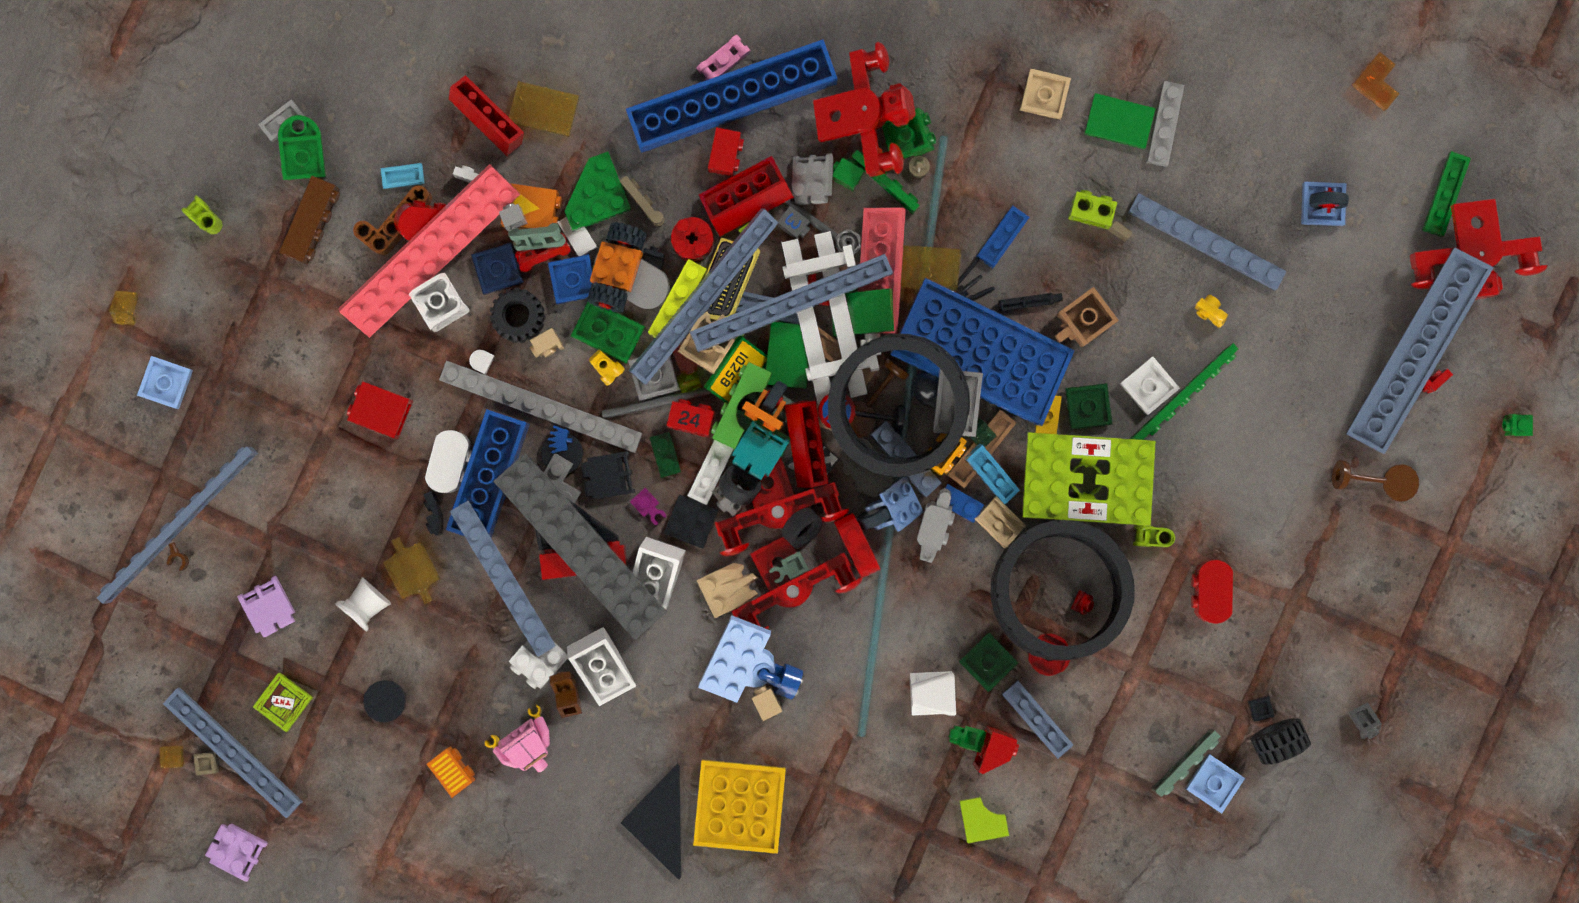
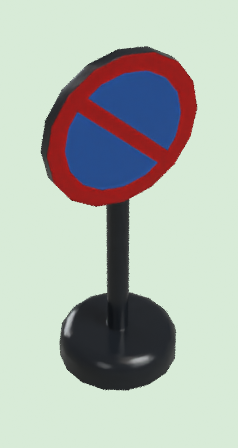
M827 394L819 403L818 416L826 427L831 428L828 419L829 394ZM846 395V414L850 423L853 421L854 416L892 421L894 431L898 434L902 433L906 414L905 405H897L893 416L855 411L852 399Z

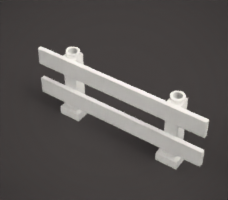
M831 231L816 234L814 237L819 257L803 261L798 239L781 242L786 260V266H782L785 279L790 278L792 291L808 285L806 275L823 272V276L826 278L840 272L839 267L847 266V268L856 266L852 246H843V252L835 253ZM845 294L829 300L842 356L841 360L825 362L814 308L811 307L797 313L809 363V368H805L808 381H813L818 405L823 397L829 394L831 387L829 377L835 376L843 362L857 349ZM876 354L865 359L852 374L848 383L851 398L867 394L862 369L870 368L871 372L879 370Z

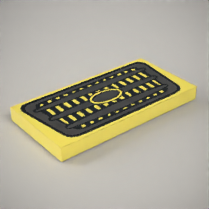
M724 238L720 239L706 275L734 241ZM759 249L754 252L709 307L707 312L710 314V321H716L722 314L725 317L735 314L760 254Z

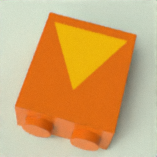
M510 183L520 193L512 203L515 205L519 204L528 223L518 227L519 229L548 227L552 223L558 224L559 218L556 217L557 209L561 208L562 197L559 196L557 190Z

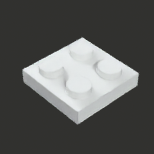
M1154 357L1147 360L1120 383L1146 416L1180 389Z

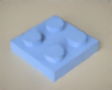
M151 356L137 396L179 409L193 370Z
M1207 754L1185 789L1220 813H1223L1245 778L1212 755Z

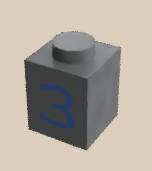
M791 206L778 220L777 226L794 239L804 238L810 231L808 227L810 221Z

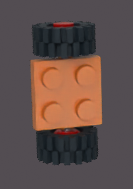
M612 222L610 224L606 237L608 243L603 241L601 243L590 278V282L593 284L587 298V302L594 306L618 313L623 312L628 297L624 291L631 292L647 236L643 230L631 227L632 225L629 224L625 225V223Z

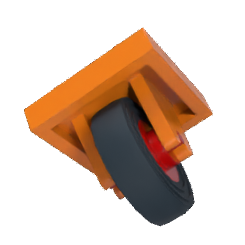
M777 381L771 390H763L755 405L746 401L742 409L746 410L744 415L754 421H757L758 418L763 420V426L771 431L781 430L785 423L777 418L786 404L783 400V395L787 385Z

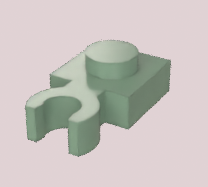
M799 551L781 560L783 567H773L769 572L778 571L780 573V578L775 580V583H779L787 574L791 580L809 569Z

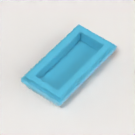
M422 163L381 168L383 189L425 184Z

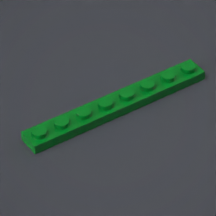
M1234 343L1228 345L1130 439L1144 440L1149 434L1153 436L1161 428L1159 424L1163 420L1169 421L1176 414L1174 410L1179 405L1184 407L1191 400L1189 396L1194 391L1196 393L1200 392L1206 386L1204 382L1209 377L1212 379L1222 371L1220 367L1224 363L1228 365L1236 358L1234 353L1239 348Z

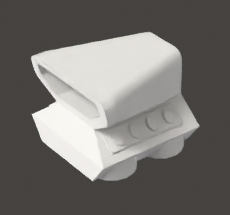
M446 273L436 275L409 293L429 329H432L434 332L441 330L470 311L459 297Z
M952 671L910 673L912 715H956L955 678Z

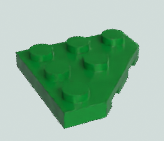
M609 152L589 158L565 209V215L572 232L631 211Z

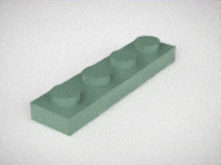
M1210 728L1152 789L1161 797L1168 795L1174 789L1173 785L1178 780H1183L1189 774L1188 769L1193 764H1199L1204 758L1203 754L1208 749L1212 750L1219 743L1218 739L1221 736Z

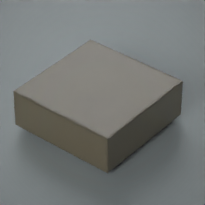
M1117 221L1108 229L1109 232L1124 242L1132 234L1131 230Z
M215 752L194 754L196 776L219 772L218 759Z

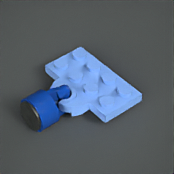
M731 615L699 682L698 688L738 702L745 686L754 688L770 683L775 686V694L792 700L797 696L801 688L804 673L803 670L786 663L783 666L775 664L772 653L764 649L771 635L770 630Z

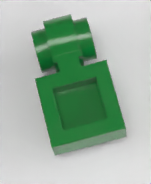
M954 725L953 729H950L948 737L950 738V743L981 753L987 732L968 726L962 728Z

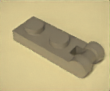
M627 176L623 177L620 180L621 185L656 227H661L665 222L663 214L659 211H654L651 207L653 202L646 194L642 196L638 191L641 187L634 178L629 180Z

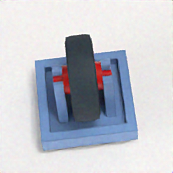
M1303 182L1301 224L1344 226L1346 207L1349 203V196L1346 194V183Z

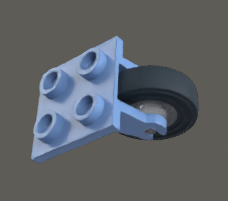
M902 476L879 494L880 500L864 507L866 511L857 517V521L863 530L873 527L875 530H879L894 524L898 532L924 511L907 476Z

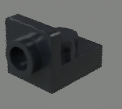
M650 246V249L644 248L643 260L661 271L666 256L664 253H661V249Z

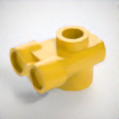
M1207 295L1205 299L1201 298L1196 304L1197 315L1204 320L1208 318L1219 329L1227 320L1228 314L1222 309H1218L1221 303L1214 296Z
M598 350L589 358V362L601 375L600 379L606 386L610 385L625 370L618 361L614 362L601 350Z

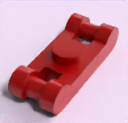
M565 234L563 236L566 242L560 247L517 251L515 256L519 262L520 270L528 272L532 266L547 261L557 255L565 256L569 254L571 249Z

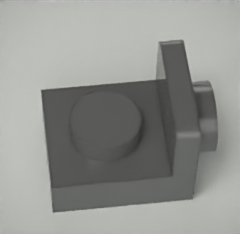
M1368 702L1349 712V716L1360 731L1362 739L1367 737L1371 739L1380 733L1382 723Z

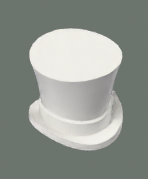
M362 577L349 599L337 601L335 605L367 632L369 630L367 623L382 609L391 605V602Z

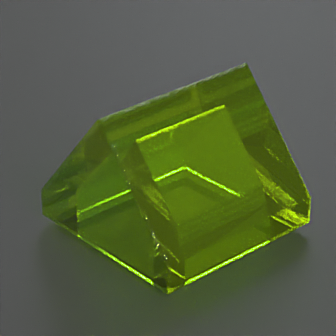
M696 369L676 376L682 393L702 387Z

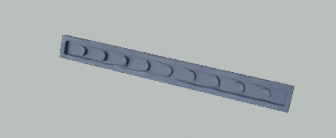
M761 208L628 370L643 384L646 385L691 331L696 321L709 309L776 227L778 222L765 209Z
M883 254L690 331V335L697 351L701 352L893 274L886 255Z
M252 447L240 448L235 453V458L220 468L219 471L221 473L216 478L212 477L204 485L206 488L201 493L197 492L190 499L191 503L186 508H181L175 514L176 518L171 523H166L160 529L161 533L156 538L150 539L145 544L146 548L130 559L131 564L127 568L124 567L119 570L115 575L116 579L112 583H107L100 590L101 594L97 599L102 604L111 603L258 453Z

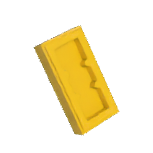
M1055 396L1043 426L1036 425L1035 433L1057 434L1062 396Z

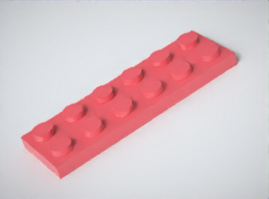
M864 208L860 264L885 254L893 271V274L858 288V292L892 289L894 331L882 332L880 334H898L905 208Z

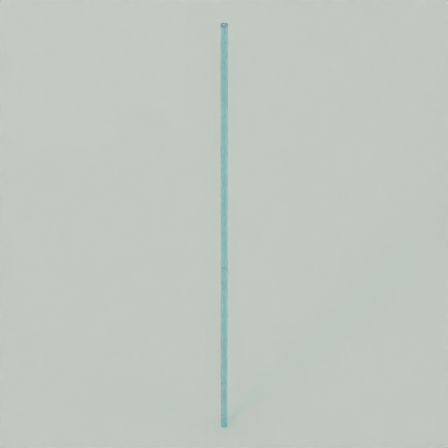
M940 136L919 288L924 278L929 279L948 143L947 136ZM908 364L907 373L910 376L906 379L903 405H905L906 409L905 423L902 433L899 434L905 442L913 396L911 384L916 374V367ZM893 476L892 484L896 482L898 479H900L901 476ZM894 524L886 526L881 570L879 573L857 736L861 737L866 736Z

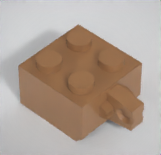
M1092 287L1056 314L1063 323L1061 325L1063 330L1054 337L1059 343L1067 337L1071 341L1075 339L1082 348L1119 320L1097 290Z

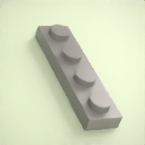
M1168 81L1163 82L1146 163L1163 167L1168 166L1185 85Z

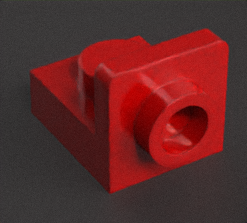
M1449 369L1436 370L1431 374L1422 391L1427 393L1436 391L1453 374Z

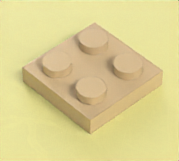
M1030 68L1020 110L1061 120L1071 78Z

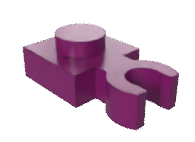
M644 488L630 501L643 517L650 514L651 521L655 525L659 524L655 520L657 514H661L664 518L667 517L663 510L656 508L659 502L647 488Z

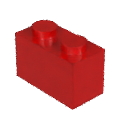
M716 127L708 165L709 172L731 177L734 175V171L738 172L740 159H737L738 151L742 152L744 146L741 132Z

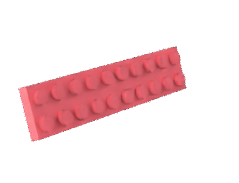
M489 164L338 308L339 312L370 338L411 299L409 293L413 289L433 278L499 215V211H502L504 206L511 204L520 193Z

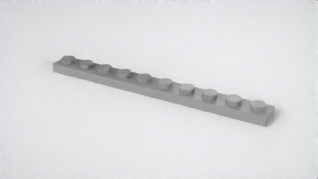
M446 361L439 379L442 382L636 453L643 433L449 361Z

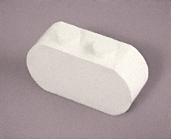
M453 430L443 431L436 436L425 475V480L431 489L441 493H452L460 488L472 453V445L467 436Z

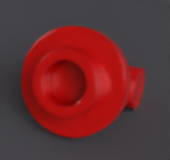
M1079 590L1070 609L1083 615L1091 612L1094 607L1093 596Z

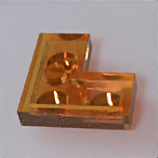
M1379 52L1352 86L1383 111H1386L1400 94L1383 81L1396 64Z

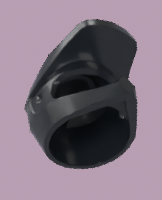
M923 370L914 376L911 384L912 393L920 403L925 406L936 407L939 378Z

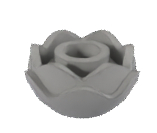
M846 229L837 235L835 242L839 252H843V246H847V241H850L849 245L852 246L853 255L860 250L861 237L857 232Z

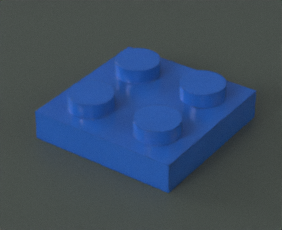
M589 254L548 263L556 304L588 298L591 285L593 284L590 282L593 269Z

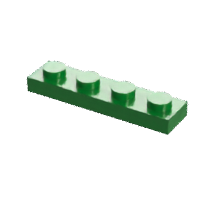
M856 150L851 159L859 164L858 167L866 173L863 152L861 153ZM887 172L871 177L912 215L918 210L920 206L918 199L911 193H905L902 190L903 186L897 180L893 179L892 181L886 176Z
M1453 151L1448 153L1422 231L1439 237L1445 236L1452 215L1451 205L1456 204L1471 160L1470 157Z

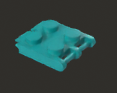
M753 420L732 453V456L735 457L732 464L744 471L748 465L751 466L748 473L762 480L764 475H770L790 441L787 439L783 440L773 434L774 431H768L756 424L757 421ZM755 427V428H757L758 430L762 431L763 433L766 434V436L763 435V434H761L760 432L754 430L753 428ZM770 437H772L773 439H775V440H777L778 442L782 443L783 445L781 446L780 444H778V443H776L775 441L771 440Z

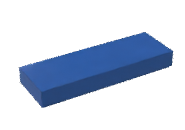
M1012 206L976 257L993 269L1030 217Z

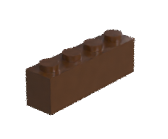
M311 176L279 253L306 265L314 259L316 244L322 240L324 225L330 221L332 206L338 202L340 197V189L336 185Z

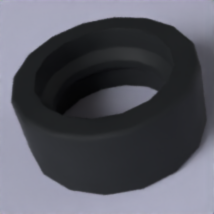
M731 465L719 480L721 493L732 503L748 505L753 502L761 490V481L748 473L749 467L744 471L736 465ZM732 479H737L743 482L748 487L749 491H745L737 487L732 482Z
M803 508L787 520L782 530V536L794 548H801L818 535L823 525L822 519L812 509Z

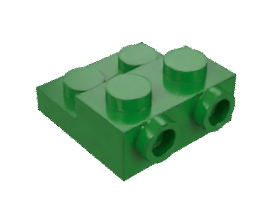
M920 108L915 109L916 115L912 120H909L907 125L897 127L892 122L886 121L882 126L888 151L890 144L895 143L901 149L905 159L935 150L933 144H936V137L933 132L929 131L928 127L931 124L930 116Z

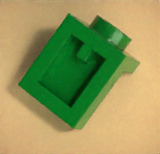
M1505 415L1502 421V429L1505 431V436H1533V415Z

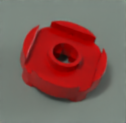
M1040 634L1037 637L1052 645L1068 646L1062 637L1055 634ZM1028 653V662L1032 668L1045 676H1053L1063 672L1070 660H1045Z

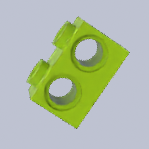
M1077 191L1073 196L1068 219L1108 230L1112 225L1117 202L1112 201L1113 198L1101 195L1097 197L1093 196V193L1090 191ZM1078 202H1085L1088 209L1086 211L1079 209ZM1105 207L1108 211V215H1100L1098 212V208Z

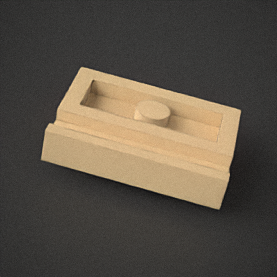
M997 496L975 518L1003 548L1008 547L1020 531L1026 527Z

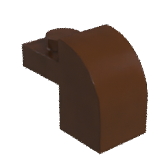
M569 671L549 676L550 685L555 693L557 710L561 718L582 714L580 696L574 675H571Z

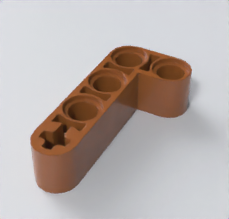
M423 186L413 187L378 230L366 221H359L353 227L354 235L377 254L382 256L389 254L403 238L398 231L390 233V227L394 225L396 211L403 204L411 203L414 200L424 201L426 205H430L432 202L431 193ZM418 194L423 195V196H424V199H423V200L419 199V198L417 197ZM364 227H369V233L366 236H361V230ZM380 240H385L384 248L378 250L376 247L377 243Z

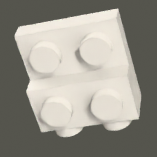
M527 640L509 660L512 664L510 668L517 675L524 674L528 678L526 682L532 688L536 689L539 687L542 689L549 681V676L554 675L568 659V654L555 643L556 646L537 657Z

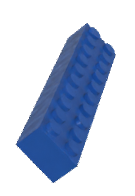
M820 40L626 108V112L640 151L643 153L837 84V76L825 42Z

